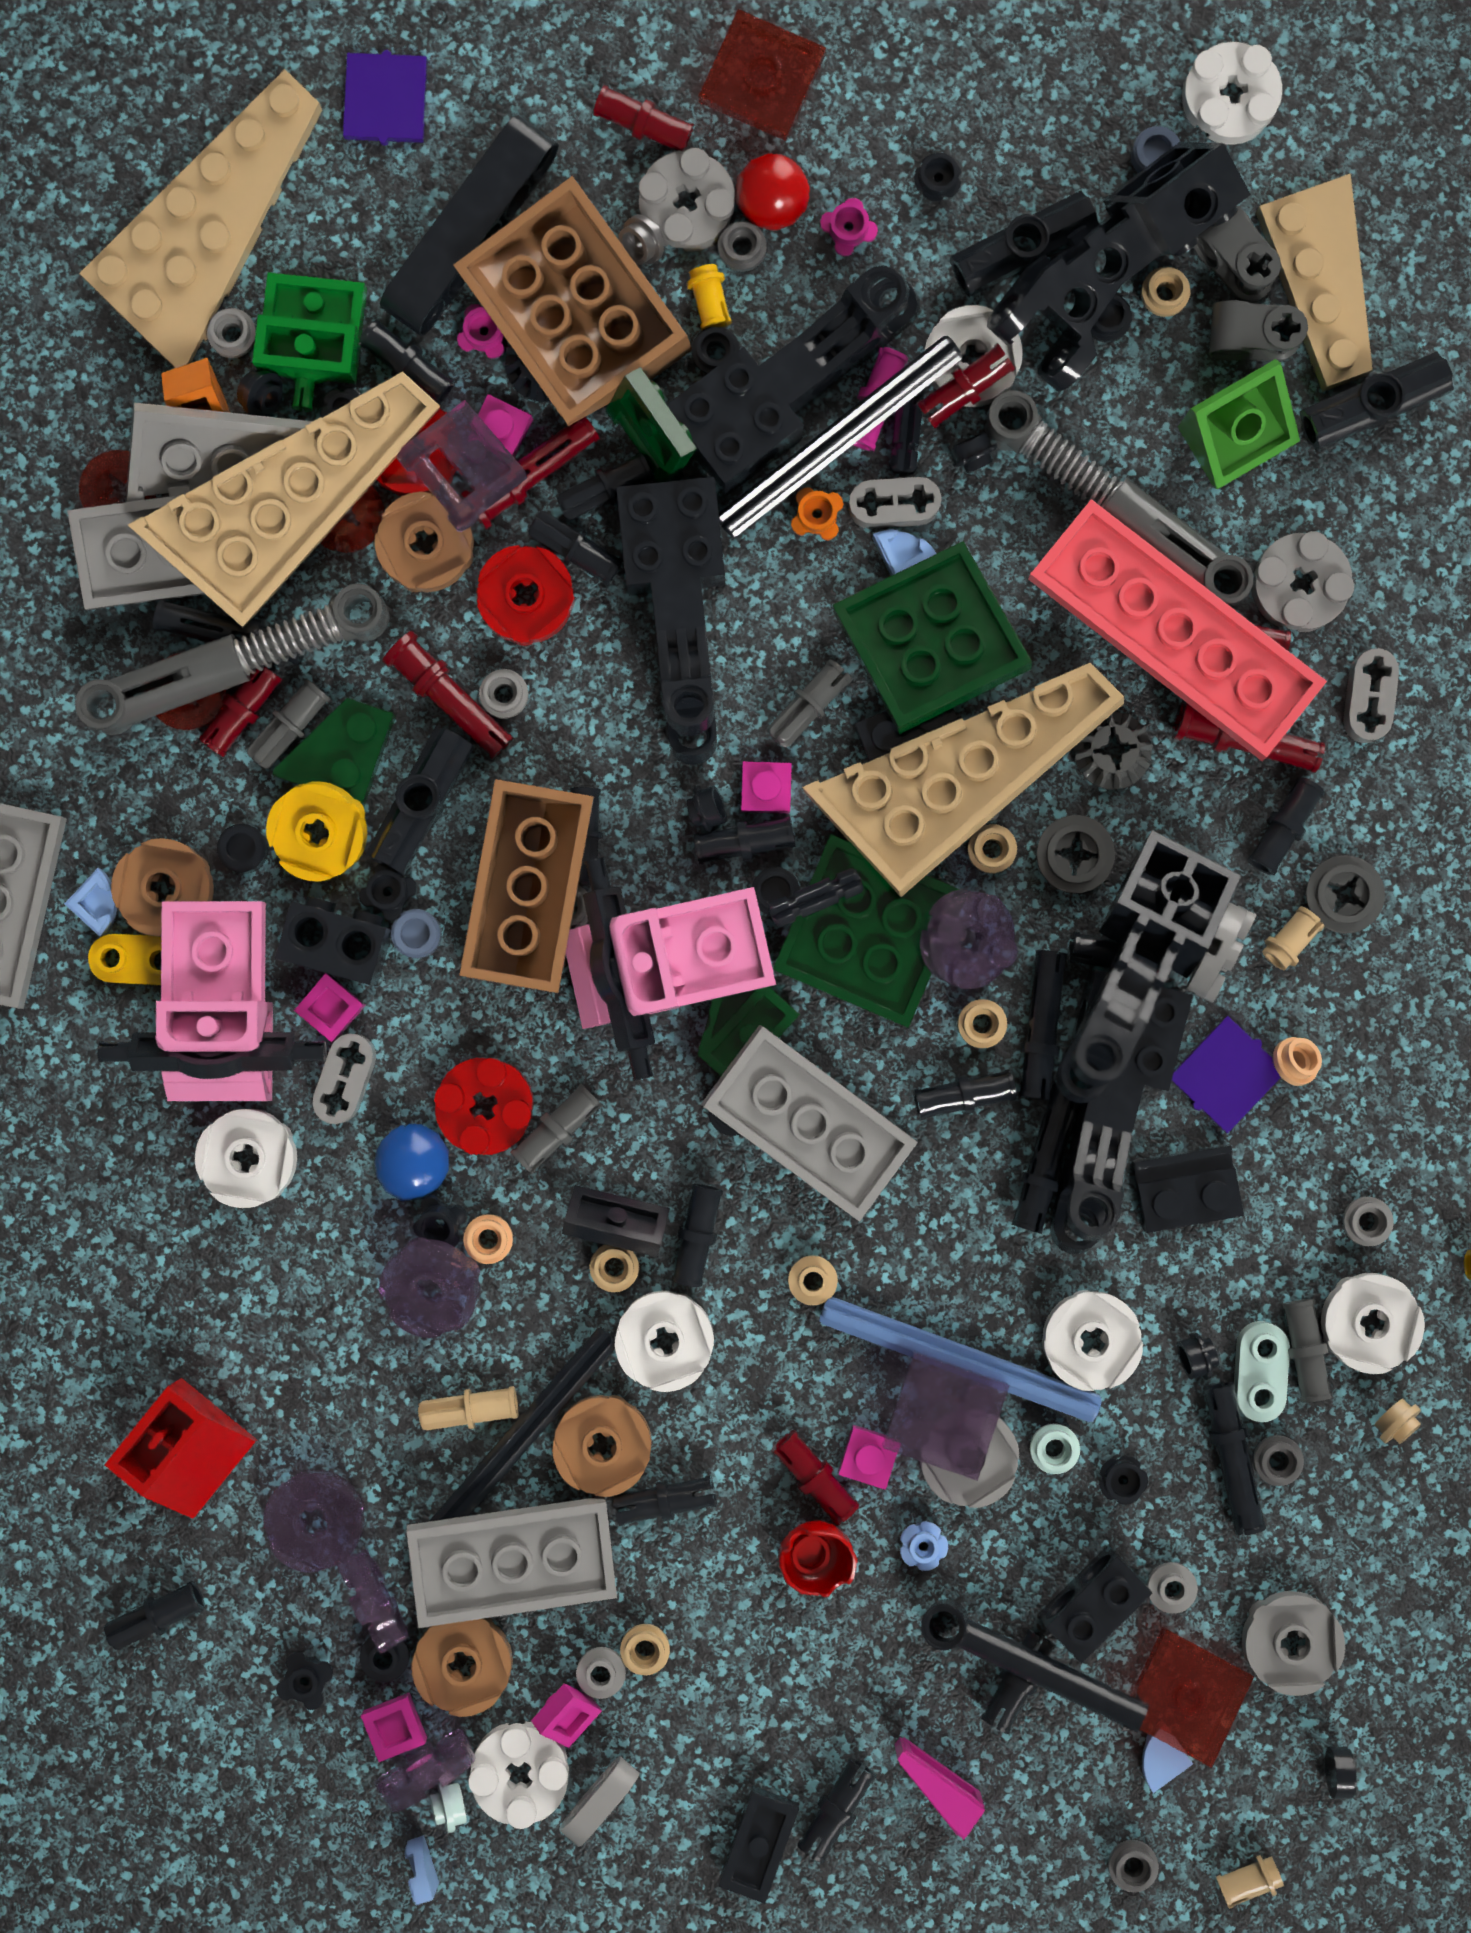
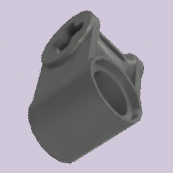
M1236 206L1238 209L1236 215L1225 223L1214 227L1210 226L1197 236L1199 242L1193 249L1200 260L1214 271L1236 299L1256 303L1264 299L1269 293L1272 283L1279 275L1281 261L1276 250L1269 245L1254 227L1249 216L1239 206ZM1256 271H1258V272L1261 273V274L1256 273V274H1254L1252 277L1249 275V274L1255 273Z
M1239 300L1217 302L1212 305L1209 356L1225 361H1273L1275 359L1285 361L1293 356L1305 339L1308 331L1307 319L1302 311L1289 305L1253 304ZM1277 326L1283 327L1284 335L1290 336L1286 342L1280 341V333L1274 331Z

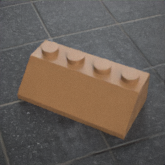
M495 779L459 976L559 993L593 806V796Z

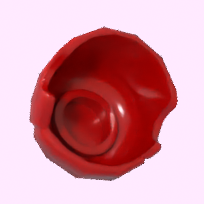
M766 153L750 160L737 176L734 201L749 223L760 228L777 231L792 226L806 211L810 198V186L807 177L795 161L782 154Z
M822 1520L808 1521L798 1525L782 1540L778 1550V1566L786 1584L800 1594L829 1597L836 1588L842 1584L850 1585L854 1580L858 1562L848 1536L834 1524Z

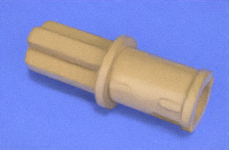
M511 1386L506 1389L471 1393L470 1389H465L464 1395L422 1401L418 1407L420 1425L424 1430L468 1424L469 1429H474L475 1423L507 1418L516 1419L519 1416L515 1387Z

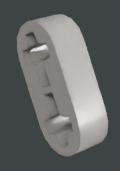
M908 477L868 480L854 487L850 494L848 510L855 524L862 528L920 526L928 524L935 518L941 506L942 497L938 486L928 478ZM914 490H922L923 498L931 499L932 503L926 504L923 513H916L914 505H898V501L912 499ZM867 493H873L875 501H891V505L878 507L875 516H867L866 508L857 507V503L863 502Z
M1380 648L1370 649L1359 655L1351 664L1343 721L1348 736L1354 741L1371 743L1385 736L1391 729L1394 719L1399 665L1396 658L1389 651ZM1373 660L1377 661V668L1379 670L1385 671V676L1376 680L1374 692L1370 691L1371 676L1363 673V668L1370 665ZM1370 700L1372 701L1371 715L1379 719V725L1370 728L1369 732H1366L1365 724L1357 721V715L1366 712L1368 701Z
M359 1034L342 1035L333 1042L329 1049L312 1102L314 1112L319 1119L326 1123L340 1124L348 1122L355 1117L360 1108L376 1062L375 1046L365 1036ZM354 1042L360 1044L359 1053L365 1055V1061L363 1063H354L348 1077L343 1075L347 1059L340 1056L342 1048H351ZM340 1081H343L346 1085L342 1099L348 1101L349 1106L347 1110H338L334 1116L330 1114L331 1105L324 1102L326 1094H335Z
M621 1756L617 1757L569 1812L559 1830L578 1847L582 1846L630 1791L640 1773Z

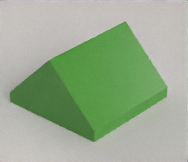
M1276 359L1190 408L1178 425V429L1209 481L1216 489L1221 488L1300 442L1282 365Z

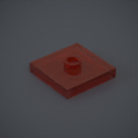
M738 9L698 96L699 103L787 141L826 56L827 48Z
M1162 1628L1130 1695L1135 1697L1137 1693L1145 1703L1149 1704L1140 1730L1212 1768L1254 1676L1168 1629Z

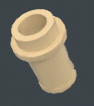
M1299 907L1294 916L1275 937L1269 936L1265 940L1266 947L1262 953L1269 962L1281 970H1286L1289 965L1296 966L1299 962L1297 956L1316 934L1322 931L1324 924L1319 922L1320 918L1309 909Z
M1261 1855L1256 1856L1258 1862L1225 1875L1216 1876L1229 1909L1268 1892H1271L1272 1897L1277 1895L1275 1889L1283 1887L1284 1884L1272 1856L1262 1859Z

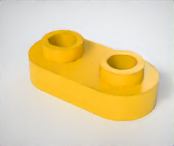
M107 934L101 936L92 944L89 950V967L97 978L105 982L161 985V970L156 968L154 958L161 952L162 937L129 934ZM115 949L119 953L120 960L116 966L111 968L107 965L105 957L108 951Z

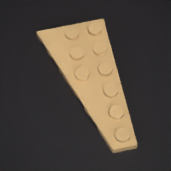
M285 69L79 273L174 368L192 363L202 341L207 340V328L211 318L217 313L224 297L229 296L262 231L261 224L270 206L275 205L282 191L280 186L292 162L297 161L322 112L320 103Z
M401 372L354 398L343 407L323 418H318L298 432L275 442L214 476L210 481L186 494L176 497L147 516H142L133 521L128 526L237 623L245 627L437 413L440 405L404 372Z
M1088 663L1035 686L1034 691L1008 702L1002 700L987 707L988 711L964 721L962 718L891 748L890 753L863 765L859 762L843 769L844 773L821 783L817 780L803 787V790L902 897L1124 704V696L1091 663Z

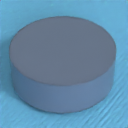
M1153 126L1142 131L1136 138L1131 150V162L1136 172H1141L1180 142L1178 136L1172 130L1162 126Z
M411 909L401 913V916L394 921L391 929V939L395 948L401 954L416 959L425 958L434 953L442 939V929L438 920L429 912L420 909Z

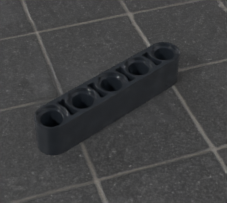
M519 115L511 118L388 284L381 297L380 308L419 336L427 334L466 283L453 265L510 223L552 165L557 156L559 144Z

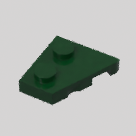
M346 698L274 769L273 776L296 785L313 781L334 784L347 791L352 798L360 801L363 807H365L396 716L382 709Z
M770 987L713 999L697 1055L722 1076L759 1025L779 1038L800 1014Z

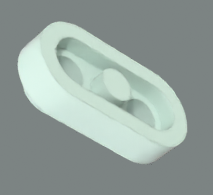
M1256 1321L1245 1326L1239 1333L1236 1343L1234 1384L1238 1408L1243 1415L1256 1422H1268L1277 1418L1284 1410L1287 1400L1289 1340L1279 1327L1266 1321ZM1270 1339L1273 1344L1272 1352L1268 1356H1260L1257 1350L1259 1343L1262 1340ZM1261 1389H1267L1270 1394L1269 1401L1263 1406H1257L1254 1401L1256 1392Z

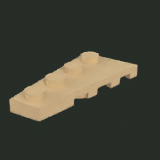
M1350 173L1263 204L1256 211L1266 241L1276 250L1280 257L1281 269L1279 277L1289 304L1302 311L1307 319L1308 331L1303 341L1322 392L1368 376L1373 370Z

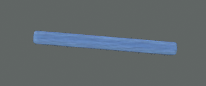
M835 1297L828 1299L822 1307L820 1322L828 1327L1087 1422H1093L1099 1413L1101 1397L1094 1392L1076 1389L1064 1381Z

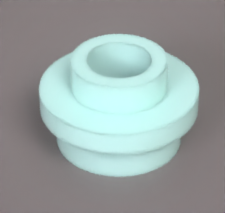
M1047 1424L1038 1429L1033 1435L1030 1442V1454L1034 1463L1044 1472L1061 1474L1069 1471L1078 1461L1080 1444L1076 1435L1068 1427L1061 1424ZM1051 1440H1060L1063 1444L1062 1452L1057 1456L1046 1454V1445Z
M446 1781L437 1782L438 1793L430 1795L435 1825L445 1823L447 1833L455 1832V1826L467 1823L460 1785L458 1782L447 1785Z

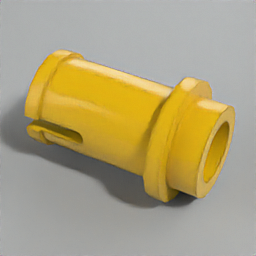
M716 264L702 265L690 270V280L687 282V288L694 292L701 321V330L713 326L723 328L729 326L732 320L728 313L721 284L725 280L724 273L718 271Z

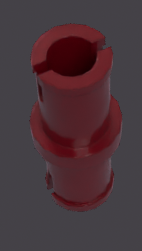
M606 85L602 87L593 110L594 116L604 118L631 130L632 137L642 140L645 136L676 151H685L694 124L691 122H685L656 109L655 102L645 99L642 103L612 90Z
M998 343L965 369L956 368L951 372L953 378L926 398L917 402L924 415L939 403H943V406L927 418L935 429L940 423L970 401L973 405L981 400L979 395L1008 373L1016 370L1009 358H1006L996 367L990 369L992 364L1006 355Z
M264 666L262 671L256 668L254 674L250 673L251 680L240 684L232 696L228 693L222 699L225 705L205 732L198 737L202 743L207 744L210 749L222 757L226 756V752L247 724L250 722L254 725L259 718L256 712L278 683H281L283 680L266 666Z
M795 1429L791 1430L789 1434H785L775 1443L771 1452L777 1455L799 1481L797 1485L799 1490L804 1495L810 1494L829 1515L836 1526L840 1525L842 1521L845 1522L856 1512L859 1503L850 1496L831 1474L833 1467L827 1460L821 1462L798 1436Z

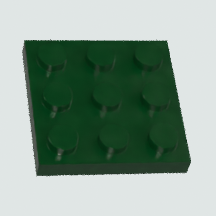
M964 541L832 605L834 615L899 734L1032 669V661Z
M831 834L809 886L828 877L830 880L836 879V874L850 868H855L862 880L864 890L849 899L841 897L839 898V903L804 918L801 915L795 917L796 921L792 923L773 971L909 1028L966 892L926 875L901 897L850 842Z

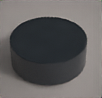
M235 824L225 829L220 835L217 842V854L225 867L237 873L247 874L255 872L264 865L269 854V844L265 835L259 829L248 824Z
M1347 1746L1327 1747L1325 1775L1328 1791L1332 1799H1352L1356 1793L1355 1761L1351 1750Z

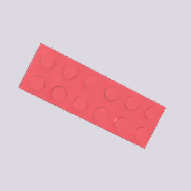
M1092 499L1028 578L1029 581L1261 761L1268 757L1327 682Z

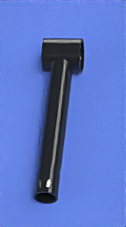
M944 1599L935 1602L922 1618V1635L925 1641L933 1648L945 1651L958 1647L1081 1707L1103 1715L1105 1718L1123 1726L1121 1731L1139 1732L1149 1704L1145 1703L1137 1693L1135 1697H1132L1120 1690L1113 1689L1095 1678L970 1620L965 1608L954 1600ZM941 1611L953 1614L959 1623L958 1634L950 1638L938 1635L932 1625L934 1614Z

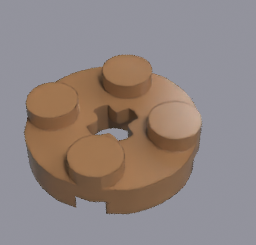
M414 492L395 500L383 513V520L378 527V533L375 535L376 555L386 573L411 592H435L442 590L461 578L465 570L472 564L474 546L472 528L463 511L454 502L440 496H433L432 493ZM424 530L428 536L436 534L438 537V541L433 544V551L429 554H425L422 550L416 552L412 550V545L418 542L416 533Z
M163 838L143 842L141 846L136 847L130 854L126 853L118 862L111 883L112 899L116 908L120 910L122 916L128 921L127 923L138 932L156 937H162V902H158V893L151 891L152 882H160L163 874L170 876L169 881L170 884L175 885V891L173 895H167L164 902H212L214 893L213 878L208 862L186 844Z
M594 1395L578 1401L565 1412L555 1430L552 1450L553 1459L561 1477L573 1488L581 1489L586 1493L595 1494V1496L600 1497L615 1496L630 1489L640 1480L650 1460L652 1437L644 1416L635 1406L626 1402L624 1398L617 1395ZM601 1432L604 1437L612 1436L616 1443L611 1446V1457L605 1459L601 1453L592 1454L589 1447L594 1444L593 1435Z
M490 1617L430 1626L419 1639L412 1660V1677L416 1689L424 1701L432 1707L435 1704L438 1708L449 1711V1715L467 1717L484 1712L495 1704L509 1682L513 1665L511 1646L504 1632L494 1624ZM456 1652H464L466 1656L474 1658L476 1663L471 1665V1674L469 1676H463L460 1670H451L449 1663L455 1660Z

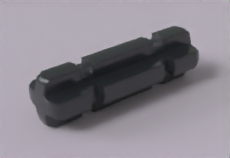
M925 389L895 412L892 446L895 449H892L890 470L893 473L911 475L916 471L918 452L915 449L919 445L922 410L917 402L924 399Z
M855 868L847 869L836 874V879L830 880L828 877L793 892V897L787 899L784 896L770 902L768 910L774 924L777 927L785 926L796 921L795 917L799 915L804 918L839 903V898L841 897L849 899L860 894L864 888L858 872Z

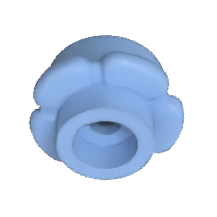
M923 1521L918 1524H911L901 1534L902 1547L900 1548V1555L909 1566L915 1565L921 1571H929L939 1565V1560L947 1555V1538L941 1535L940 1527L932 1522ZM921 1542L928 1543L927 1550H920L919 1544Z

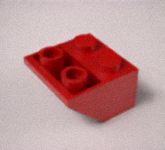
M180 1378L166 1387L104 1466L142 1497L194 1519L256 1443L257 1439L184 1379Z

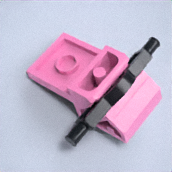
M605 857L584 862L591 887V892L583 894L589 924L570 930L566 950L582 1029L611 1023L617 1050L619 1052L627 1050L633 1081L654 1076L646 1047L655 1043L649 1014L776 985L754 887L663 908H652L627 914L621 888L618 886L611 887Z
M262 901L162 902L161 1001H156V1032L133 1033L130 1042L99 1041L97 1047L98 1061L100 1063L129 1062L131 1071H161L167 1101H272V1071H290L293 1069L294 1061L325 1062L327 1055L326 1041H295L294 1033L273 1032V1003L265 1002L266 903Z

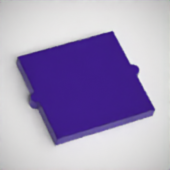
M384 50L382 54L347 53L343 137L345 140L379 141L382 146L388 145L389 141L424 143L427 56L392 55L390 50Z
M1225 1016L1174 1070L1172 1082L1193 1101L1192 1108L1194 1110H1202L1225 1133H1229L1281 1077L1276 1071L1273 1058L1261 1048L1262 1041L1260 1039H1252L1229 1016Z

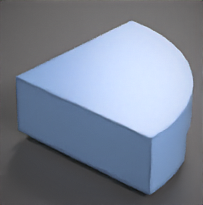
M889 529L874 533L872 536L891 576L936 554L927 541L910 533Z
M97 868L64 904L101 937L107 935L112 928L117 908L112 899V882L102 869Z
M1162 1719L1156 1722L1148 1732L1142 1755V1772L1146 1783L1153 1793L1193 1765Z
M423 1835L408 1840L405 1847V1859H409L414 1878L408 1880L413 1903L415 1902L416 1905L433 1900L439 1884Z

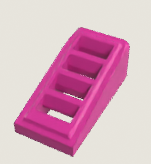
M899 1737L895 1743L899 1764L956 1835L964 1840L985 1811L981 1792L908 1739Z

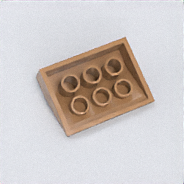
M573 176L453 265L568 426L609 404L626 374L641 367L649 380H652L692 351L685 331Z

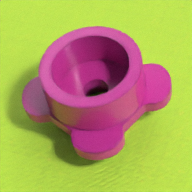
M849 198L845 203L838 205L833 212H826L821 217L820 226L822 231L830 234L835 242L834 249L841 256L851 255L854 247L864 241L872 242L877 236V225L869 221L868 213L863 208V203L859 199ZM851 223L854 227L853 230L847 231L844 228L845 224Z
M479 304L468 306L464 312L463 331L457 336L459 347L466 352L473 349L485 352L486 356L490 359L500 357L504 352L502 344L504 335L484 307ZM486 327L489 329L487 335H481L480 329Z

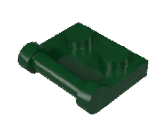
M640 367L624 376L605 412L613 424L619 423L634 446L642 453L654 473V483L679 481L684 476L682 470L697 448L693 444L688 428L682 422L677 421L666 405L664 395L655 382L650 381Z

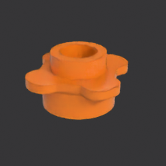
M809 487L801 489L796 495L799 507L797 516L791 521L792 530L800 536L812 533L820 535L823 540H832L839 531L836 519L837 513L843 508L842 497L835 492L828 494L823 491H813ZM814 510H820L822 516L815 518L812 513Z

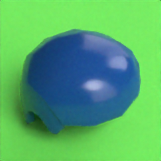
M422 1124L400 1125L380 1142L374 1158L375 1177L386 1193L401 1201L423 1200V1198L436 1191L445 1180L449 1171V1149L439 1133Z

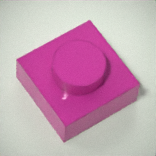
M488 394L467 436L468 442L513 463L533 422L532 415Z
M743 761L741 812L790 814L792 763Z
M325 973L294 1011L330 1042H334L366 1004L334 977Z
M852 1425L838 1474L886 1490L901 1443L900 1440Z
M564 1683L556 1693L548 1698L543 1708L535 1715L531 1722L541 1735L569 1748L602 1710L592 1697Z
M410 1692L368 1708L361 1714L378 1762L422 1746L428 1739Z

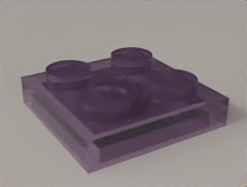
M913 1351L882 1447L978 1481L1010 1385L992 1377Z

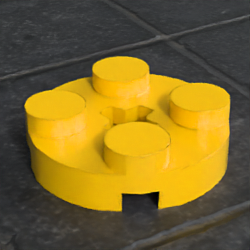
M320 781L303 783L292 788L274 803L267 818L266 837L269 846H273L275 854L280 858L279 863L287 872L307 881L318 882L328 880L343 874L361 857L367 842L365 810L360 801L352 798L347 791L339 786ZM317 819L324 822V828L329 831V837L322 838L319 844L312 842V833L305 830L306 823L313 824Z

